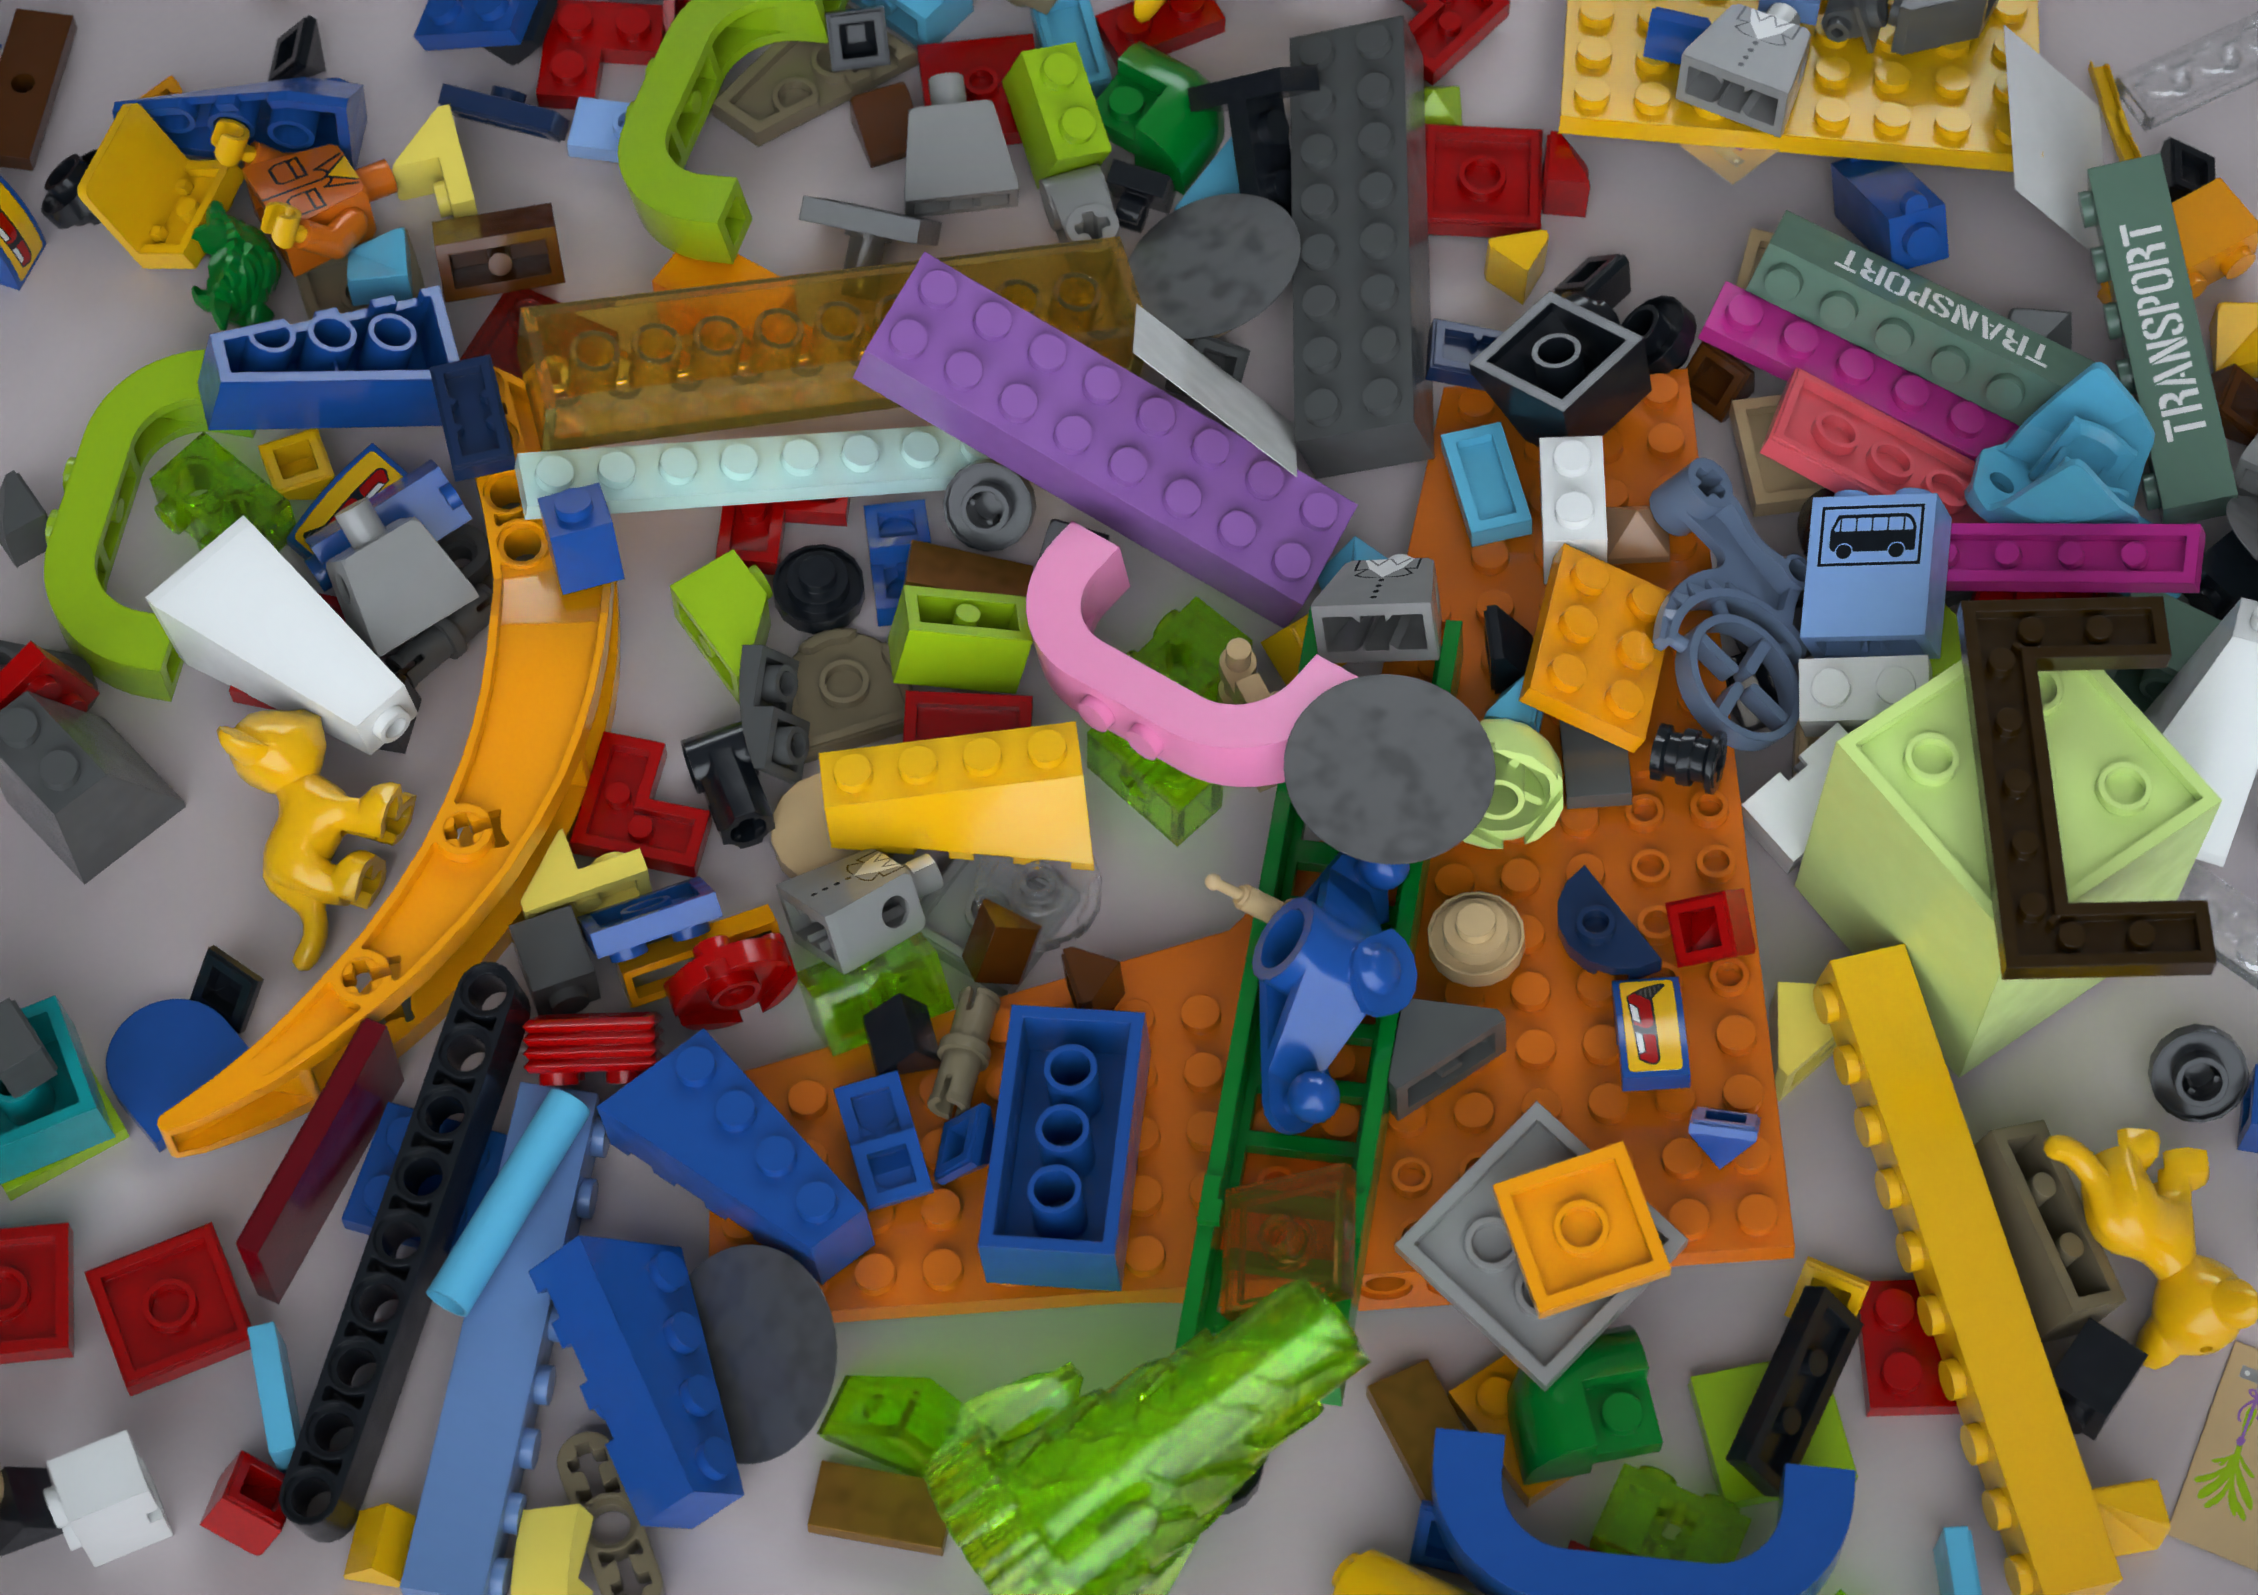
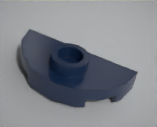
M1584 865L1567 880L1557 902L1558 936L1568 956L1587 972L1596 974L1598 970L1610 975H1628L1629 980L1640 979L1661 971V958Z

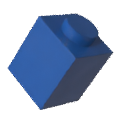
M600 483L579 488H569L560 493L537 498L550 556L563 595L625 579L613 522Z

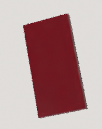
M369 1018L361 1021L236 1241V1246L258 1296L276 1304H279L374 1136L387 1103L393 1102L404 1082L388 1028L381 1023Z

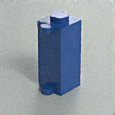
M1854 158L1831 163L1835 216L1866 248L1906 269L1949 258L1945 203L1903 163Z
M431 459L369 498L384 526L400 518L415 517L424 525L436 541H439L473 519L441 468ZM337 520L305 539L314 555L304 560L324 592L333 587L326 570V562L351 547Z

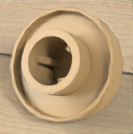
M1482 891L1461 893L1446 900L1433 913L1428 926L1429 957L1438 972L1454 983L1469 987L1490 986L1506 979L1520 965L1525 951L1523 920L1516 908L1500 896Z

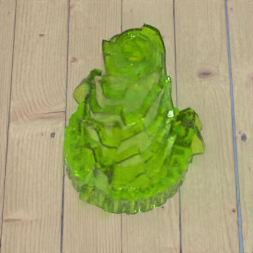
M1304 1277L1274 1290L1214 1336L1206 1327L1168 1357L1155 1359L1134 1368L1106 1390L1098 1388L1080 1396L1084 1377L1072 1362H1068L1055 1371L1032 1374L970 1398L960 1407L956 1436L931 1454V1462L924 1468V1479L928 1485V1492L949 1533L992 1595H1168L1201 1533L1207 1530L1224 1512L1232 1501L1231 1496L1266 1462L1269 1453L1323 1412L1325 1407L1320 1402L1323 1398L1372 1361L1366 1355L1356 1333L1330 1297L1317 1286L1313 1287L1307 1278Z

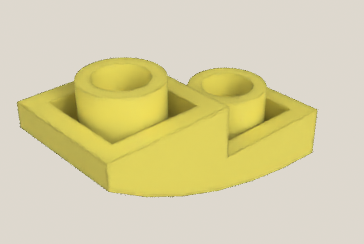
M581 1504L523 1510L513 1559L511 1595H593V1591L579 1579L594 1516Z

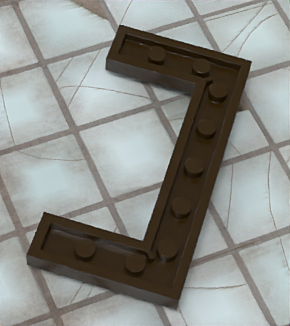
M2163 596L1961 601L1957 611V622L2002 980L2211 975L2217 964L2208 900L2068 903L2038 671L2167 668L2172 653Z

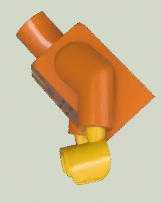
M223 118L218 120L211 136V142L216 147L214 151L216 159L226 167L237 166L240 161H243L244 168H242L254 213L261 223L260 230L268 234L294 277L302 275L330 259L339 260L344 258L355 246L374 236L377 228L370 203L398 191L393 173L385 159L354 170L338 145L328 144L301 152H281L257 141L248 145L250 132L246 126L232 119Z

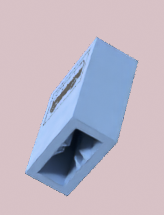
M1910 487L1899 489L1893 495H1869L1858 490H1842L1836 492L1834 497H1813L1800 639L1814 658L1929 655V659H1940L1952 518L1937 493Z

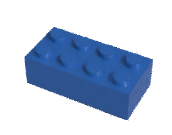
M1012 1005L978 1241L986 1283L1122 1292L1151 1056L1145 1012Z

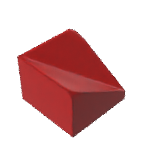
M1551 131V134L1547 135L1543 163L1542 214L1585 218L1590 192L1588 167L1562 133Z
M1744 889L1724 890L1665 903L1677 968L1751 955L1756 952Z
M241 1450L219 1477L199 1525L253 1555H262L280 1534L287 1519L281 1510L279 1502L280 1489L285 1474Z

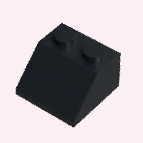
M1551 291L1547 292L1469 363L1472 375L1521 436L1539 447V438L1604 436L1652 391L1644 337Z

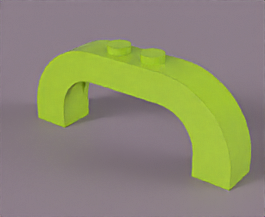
M691 0L679 12L667 30L655 58H651L647 64L644 82L635 101H632L627 107L625 123L618 143L619 167L635 209L645 229L661 245L675 253L696 260L734 263L753 220L738 178L704 175L687 171L684 168L721 85L735 63L753 50L776 42L803 41L828 43L825 12L845 10L848 0Z
M206 349L187 351L156 360L129 375L103 399L88 422L77 456L69 457L63 472L64 495L59 509L51 510L45 529L47 549L44 560V583L52 610L71 652L83 658L90 665L94 676L104 683L132 695L172 702L184 661L178 656L154 613L133 610L119 604L107 594V584L143 472L150 459L159 449L178 437L196 432H218L254 438L256 430L208 431L197 384Z

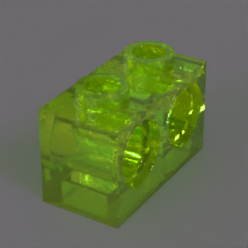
M204 431L150 478L158 502L154 506L157 516L175 534L180 535L185 531L198 541L197 546L200 551L243 515L278 552L287 545L286 538L296 525L290 501ZM203 489L207 490L203 494L190 496L195 491Z

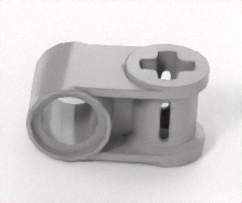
M1093 164L1039 180L1040 194L1045 213L1051 228L1057 233L1070 270L1079 279L1091 283L1103 282L1112 278L1119 271L1122 263L1121 249L1117 241L1120 228L1119 220L1111 203L1108 187L1100 166Z

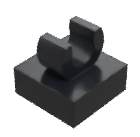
M1113 159L1106 182L1113 197L1120 199L1115 212L1119 220V227L1141 234L1150 208L1169 214L1176 195L1175 187L1171 177Z

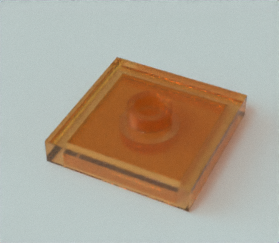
M1344 1162L1225 1190L1221 1291L1222 1316L1232 1323L1354 1298L1357 1175L1354 1169Z

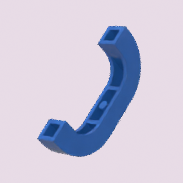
M1436 1428L1431 1496L1437 1529L1454 1563L1463 1575L1485 1595H1817L1826 1584L1837 1564L1853 1513L1856 1470L1785 1463L1779 1485L1777 1527L1772 1536L1760 1549L1740 1560L1713 1564L1559 1548L1541 1542L1527 1533L1516 1522L1507 1507L1502 1490L1505 1435Z

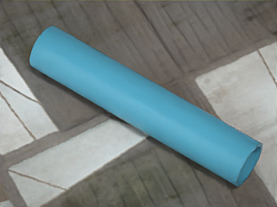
M550 1089L427 1289L428 1297L437 1305L453 1314L463 1317L468 1316L588 1119L590 1110L578 1098L559 1089Z

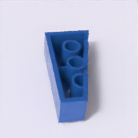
M704 1028L596 1106L611 1145L628 1156L632 1153L650 1165L653 1173L673 1186L676 1184L680 1185L704 1201L707 1209L725 1221L729 1218L751 1232L754 1240L763 1246L778 1249L788 1254L805 1267L820 1284H824L875 1245L865 1207Z
M578 1235L528 1272L537 1292H549L560 1317L551 1324L562 1349L573 1347L588 1380L579 1387L589 1410H595L606 1421L613 1438L605 1446L640 1525L693 1529L744 1496L682 1247Z

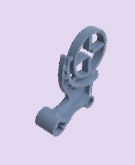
M1696 458L1652 491L1649 499L1650 510L1656 522L1669 534L1679 537L1693 532L1713 552L1717 560V567L1691 575L1669 592L1662 602L1656 617L1652 639L1654 643L1653 648L1662 651L1670 646L1676 650L1675 674L1679 691L1692 716L1711 736H1714L1717 731L1726 732L1727 746L1741 751H1760L1789 734L1799 719V680L1793 665L1797 664L1799 659L1805 657L1807 647L1800 639L1799 631L1792 624L1798 597L1805 587L1807 560L1798 554H1790L1783 557L1768 546L1755 532L1745 510L1733 495L1731 481L1723 468L1713 460ZM1696 610L1712 611L1713 616L1705 619L1684 636L1678 633L1681 622L1688 612ZM1706 633L1725 634L1746 645L1749 649L1740 664L1737 665ZM1698 660L1720 681L1723 682L1731 676L1736 681L1721 692L1715 703L1710 698L1702 682ZM1761 663L1765 665L1774 682L1779 705L1759 685L1753 683L1744 689L1741 684L1756 673ZM1740 700L1771 732H1754L1730 720L1728 716L1737 701Z

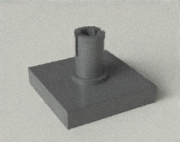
M803 196L799 220L845 229L844 234L850 235L840 289L875 296L885 243L891 244L893 239L917 245L937 246L942 222L812 196Z

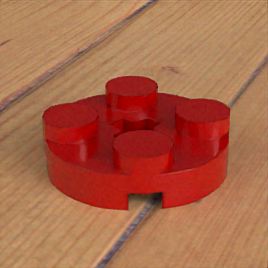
M769 933L758 938L744 939L732 943L728 936L718 935L698 943L692 950L695 959L679 969L664 983L663 987L675 1018L679 1017L682 1026L690 1030L700 1031L703 1028L705 1030H716L743 1022L739 1011L751 1007L758 1002L763 1013L775 1007L795 988L798 976L792 956L782 934Z

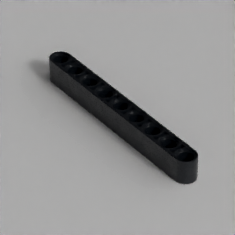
M482 962L473 965L463 974L458 982L281 1485L279 1502L282 1512L306 1536L317 1542L331 1543L342 1539L352 1530L357 1521L432 1304V1300L428 1297L426 1291L450 1252L525 1034L522 1026L530 1019L531 1006L528 997L509 970L496 962ZM498 992H506L505 999L498 1007L491 1010H482L484 1002L491 995ZM478 1052L485 1053V1058L478 1067L470 1071H461L462 1064L470 1055ZM457 1113L464 1114L461 1124L454 1131L439 1133L443 1121L449 1116ZM434 1175H442V1181L435 1191L425 1196L418 1195V1189L423 1181ZM412 1237H421L420 1245L412 1255L403 1259L396 1258L397 1250L404 1241ZM399 1300L398 1308L393 1316L382 1322H374L375 1313L384 1302ZM368 1363L377 1364L376 1372L371 1380L358 1387L352 1386L353 1376L360 1367ZM354 1427L353 1437L347 1446L335 1452L329 1450L330 1441L334 1434L340 1429ZM331 1491V1500L327 1509L320 1515L307 1517V1508L311 1500L319 1493Z

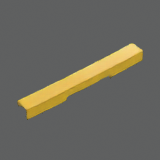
M2091 60L2088 71L2119 161L2142 157L2137 143L2133 140L2119 100L2120 95L2110 65L2104 63V66L2094 67Z

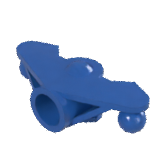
M1339 852L1302 897L1294 898L1284 904L1271 917L1260 935L1254 950L1252 966L1254 975L1259 979L1262 1106L1269 1124L1279 1133L1285 1135L1303 1133L1314 1124L1324 1123L1336 1113L1340 1105V1091L1336 1081L1331 1078L1328 1067L1366 1014L1373 1017L1396 1014L1409 1005L1416 991L1418 973L1412 951L1405 939L1393 928L1382 931L1380 925L1389 921L1388 890L1395 889L1405 881L1409 874L1410 864L1391 865L1366 862Z

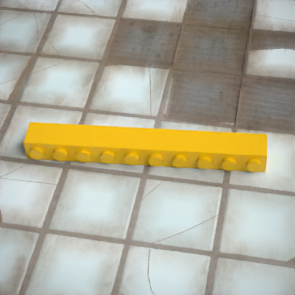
M1905 944L1830 960L1813 989L1815 1010L1821 1023L1830 1025L1837 1046L1833 1052L1837 1076L1844 1086L1850 1085L1857 1105L1854 1111L1855 1129L1861 1144L1864 1147H1871L1878 1168L1875 1173L1876 1192L1883 1208L1892 1210L1899 1231L1896 1235V1250L1899 1261L1905 1272H1913L1920 1293V1297L1917 1299L1919 1321L1925 1334L1929 1337L1934 1336L1942 1359L1938 1365L1942 1389L1950 1401L1956 1400L1964 1424L1960 1428L1962 1449L1967 1461L1972 1466H1978L1985 1487V1491L1982 1493V1507L1985 1518L1993 1531H1999L2008 1555L2004 1559V1572L2008 1586L2013 1595H2105L2120 1583L2123 1578Z

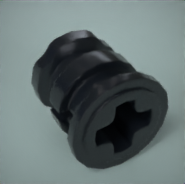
M1661 723L1651 751L1650 779L1663 781L1666 776L1675 777L1677 785L1687 787L1692 786L1694 781L1703 783L1706 794L1714 795L1721 781L1726 761V732L1717 731L1712 739L1703 738L1702 731L1688 728L1682 734L1675 732L1673 725Z

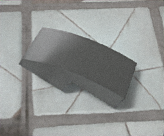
M742 645L739 679L740 714L743 734L754 769L787 783L796 784L802 780L804 761L809 752L808 735L810 729V722L791 714L793 699L798 689L797 673L799 661L765 645Z

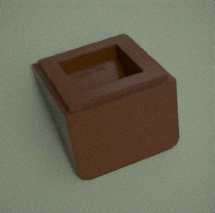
M904 82L894 83L855 95L850 99L851 123L871 168L906 157L908 113L914 106Z
M2233 364L2211 373L2225 438L2248 446L2258 434V382L2238 365Z

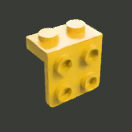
M126 103L121 106L78 184L77 192L80 200L143 269H197L206 253L199 242L192 239V233L196 227L206 224V211L212 201L221 202L225 212H228L244 180V174L238 165L226 167L220 164L218 160H188L140 104Z

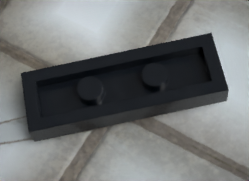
M1804 1287L1725 1458L1764 1496L1779 1497V1485L1785 1463H1801L1863 1327V1323L1826 1287Z

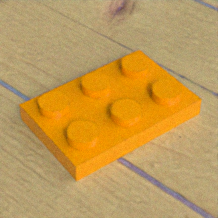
M1564 543L1552 560L1519 702L1634 753L1646 739L1665 649L1659 651L1653 648L1654 643L1652 639L1658 611L1669 591Z

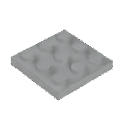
M1536 1101L1395 1244V1252L1546 1392L1652 1282L1538 1319L1494 1198L1492 1185L1592 1151ZM1646 1201L1670 1264L1687 1247L1688 1239Z

